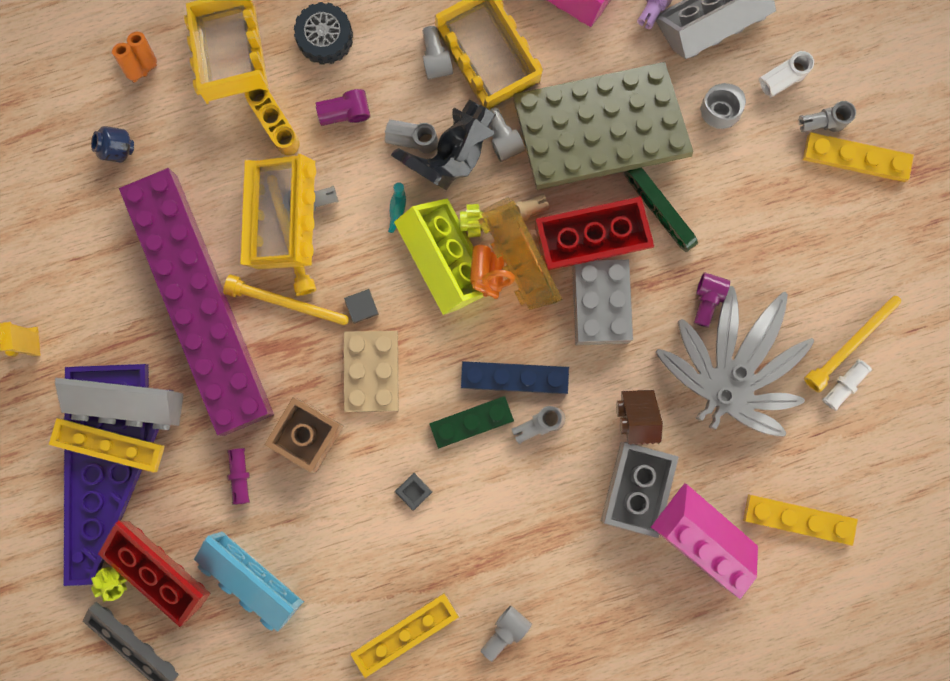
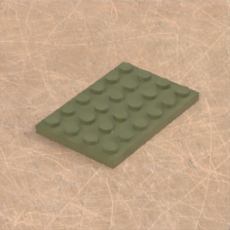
M665 62L513 95L537 190L692 157L694 152Z

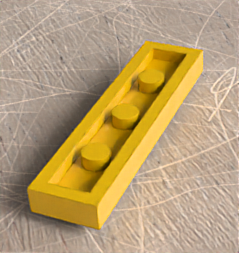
M810 132L807 135L802 160L906 182L910 178L914 155Z
M56 418L48 444L150 472L158 471L165 447L164 445Z
M749 494L743 517L745 522L851 546L854 544L858 522L856 518Z
M444 592L351 652L350 655L364 678H366L459 618V615Z

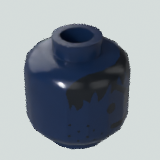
M102 126L92 135L91 149L100 160L122 163L127 159L128 155L133 154L134 141L130 139L129 133L125 129Z

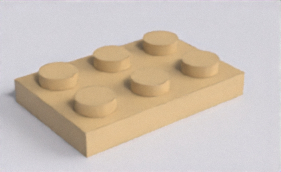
M398 331L344 332V412L399 411Z

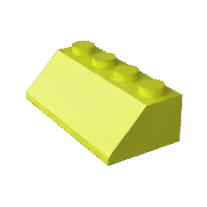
M448 198L412 206L394 221L443 315L459 310L484 297L482 292L472 288L470 273L473 245L466 232L461 231L460 220Z

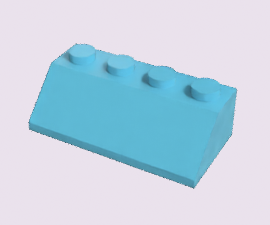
M224 532L208 535L194 558L199 564L198 569L209 577L211 575L219 581V587L224 592L230 595L233 593L240 599L239 604L248 612L254 611L261 617L260 622L271 631L275 629L278 632L304 602Z

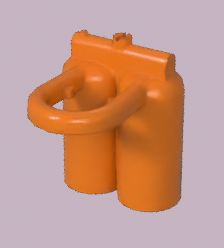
M141 32L131 33L127 37V43H118L112 49V54L124 75L133 83L143 76H148V72L157 66V58L145 35Z
M485 245L473 247L470 282L472 288L482 292L484 297L491 296L494 299H498L502 288L513 284L515 281V275L504 270L505 255L503 253L491 252V248Z

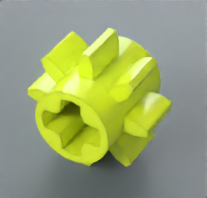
M466 204L467 211H460L461 231H468V237H481V230H487L486 210H479V204Z
M113 567L102 568L96 573L95 577L91 578L94 585L91 587L95 597L101 596L103 602L114 601L120 598L123 592L127 590L125 584L127 580Z

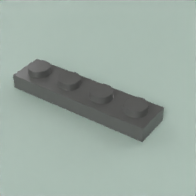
M96 602L88 609L82 622L149 681L176 680L179 674L175 671L173 665L168 661H163L156 655L154 649L149 644L139 640L130 627L122 625L114 618L113 613L108 608L102 607Z

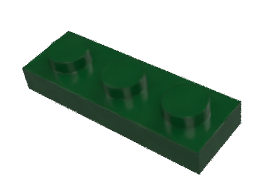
M503 396L429 424L437 447L440 449L514 422L506 397Z

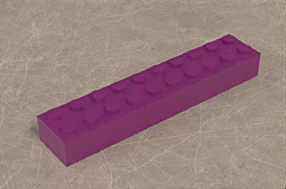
M166 168L120 187L119 191L216 434L226 436L273 416V410L228 299L223 294L222 284L178 176L171 169Z

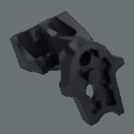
M468 100L462 111L456 108L452 109L453 126L448 128L439 138L435 157L424 159L400 148L394 150L391 156L445 190L449 188L452 181L456 178L468 176L478 162L483 140L494 135V131L489 126L496 114L472 100Z

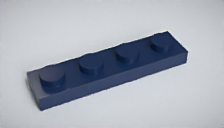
M462 361L461 389L568 394L569 367Z

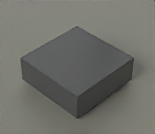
M370 289L344 298L354 324L379 315Z
M414 472L394 492L414 511L433 491Z

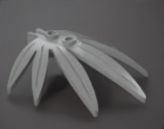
M733 286L729 287L728 294L722 303L716 339V368L712 367L710 356L702 339L684 319L678 321L681 338L690 359L700 374L685 360L673 353L661 349L655 352L662 363L680 382L708 400L705 410L701 411L696 419L703 421L705 416L711 414L714 408L717 407L712 415L713 421L709 425L711 429L714 430L718 427L720 417L727 412L734 419L751 429L764 434L783 437L786 435V431L776 420L766 414L754 411V409L781 410L792 408L805 402L804 398L788 393L754 395L755 390L772 383L791 370L806 355L814 343V339L811 338L792 346L771 360L756 375L754 374L771 349L780 330L787 304L788 294L786 292L781 293L756 320L742 342L734 360H732V355L738 335L739 308L736 291Z

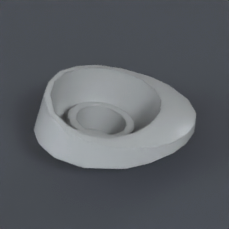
M728 83L713 86L701 104L700 110L704 121L718 129L733 126L739 121L744 112L746 103L744 92L739 87Z

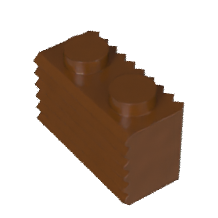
M621 391V400L616 401L617 417H622L620 418L621 434H626L628 444L632 445L634 443L637 445L640 443L642 445L646 443L648 445L649 443H661L663 421L655 391Z

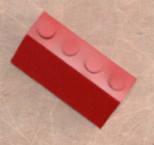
M641 196L537 218L535 222V232L540 253L547 270L654 248L655 246Z
M119 520L116 522L98 553L100 557L179 627L202 607L211 594L202 583L196 581L180 564L170 558L160 546L152 542L141 529L134 526L130 521Z

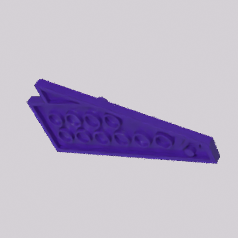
M149 365L65 367V379L149 388ZM64 413L65 420L153 443L159 429H153V423L143 422L142 427L126 426V420L116 419L115 424L99 423V417L89 416L88 421L72 420V414ZM64 449L63 586L93 585L91 578L95 577L105 561L98 553L114 524L122 520L142 469Z

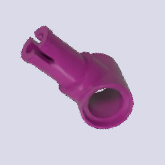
M706 272L702 274L696 292L699 295L698 300L700 304L694 324L709 328L716 306H719V303H723L726 299L730 280Z

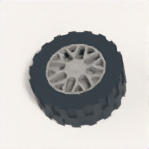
M318 2V4H311L308 8L303 9L296 18V24L294 25L295 40L300 51L311 62H317L321 65L326 63L333 64L335 61L343 59L345 54H348L349 48L353 44V31L348 16L345 12H342L340 7L334 6L332 3Z

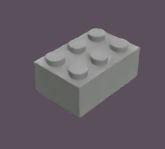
M629 259L597 260L573 265L575 345L629 344L633 340Z
M620 442L601 522L659 538V534L651 526L667 506L679 457L634 444L629 445L627 442Z

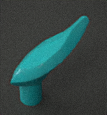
M400 182L394 184V193L390 201V226L388 231L390 233H393L397 228L394 221L403 215L406 205L404 185Z

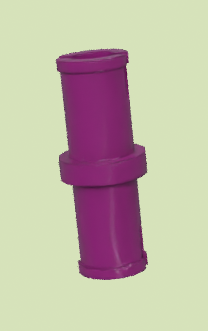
M245 448L227 450L230 474L227 475L228 481H231L232 505L250 503L247 483L250 474L246 472Z

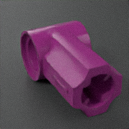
M362 89L347 91L342 97L315 102L321 126L343 121L358 123L370 118L366 92Z

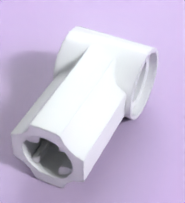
M806 51L796 52L790 59L761 76L759 82L765 95L772 98L792 84L802 81L814 66L812 55ZM794 63L801 64L804 71L797 70L794 67Z

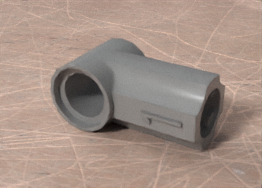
M389 119L386 125L385 143L418 149L422 153H432L438 147V136L435 128L429 123L413 124ZM425 134L432 135L431 140L428 142L419 141Z

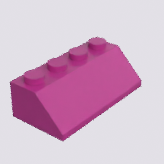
M684 483L652 524L651 528L720 586L741 599L757 578L758 545L688 484Z

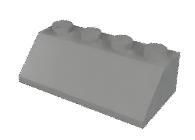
M683 0L660 12L656 22L673 51L687 59L697 56L700 51L710 46L719 44L723 39L732 34L742 32L747 26L764 20L768 15L776 12L774 0Z
M55 378V387L61 413L72 414V420L88 421L89 416L99 417V423L115 424L116 419L126 420V426L142 427L143 422L153 423V429L169 430L170 425L179 426L183 393L162 389Z

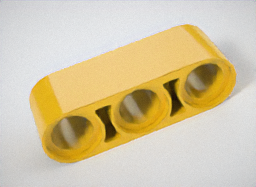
M262 89L245 92L244 95L247 102L278 151L283 155L295 154L300 147V141L270 92ZM264 94V98L261 101H254L255 96ZM270 116H278L275 122L267 123ZM286 136L292 137L288 144H280L282 138Z

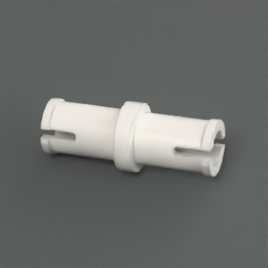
M857 359L848 372L836 380L838 383L822 399L823 402L831 409L837 411L851 393L854 394L858 390L857 386L872 371L871 367L864 361Z

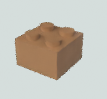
M292 397L264 445L310 473H316L344 425L300 399Z

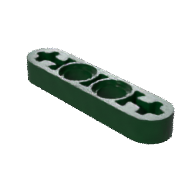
M641 167L624 171L630 185L641 196L642 200L677 245L685 252L698 245L695 234L644 169Z

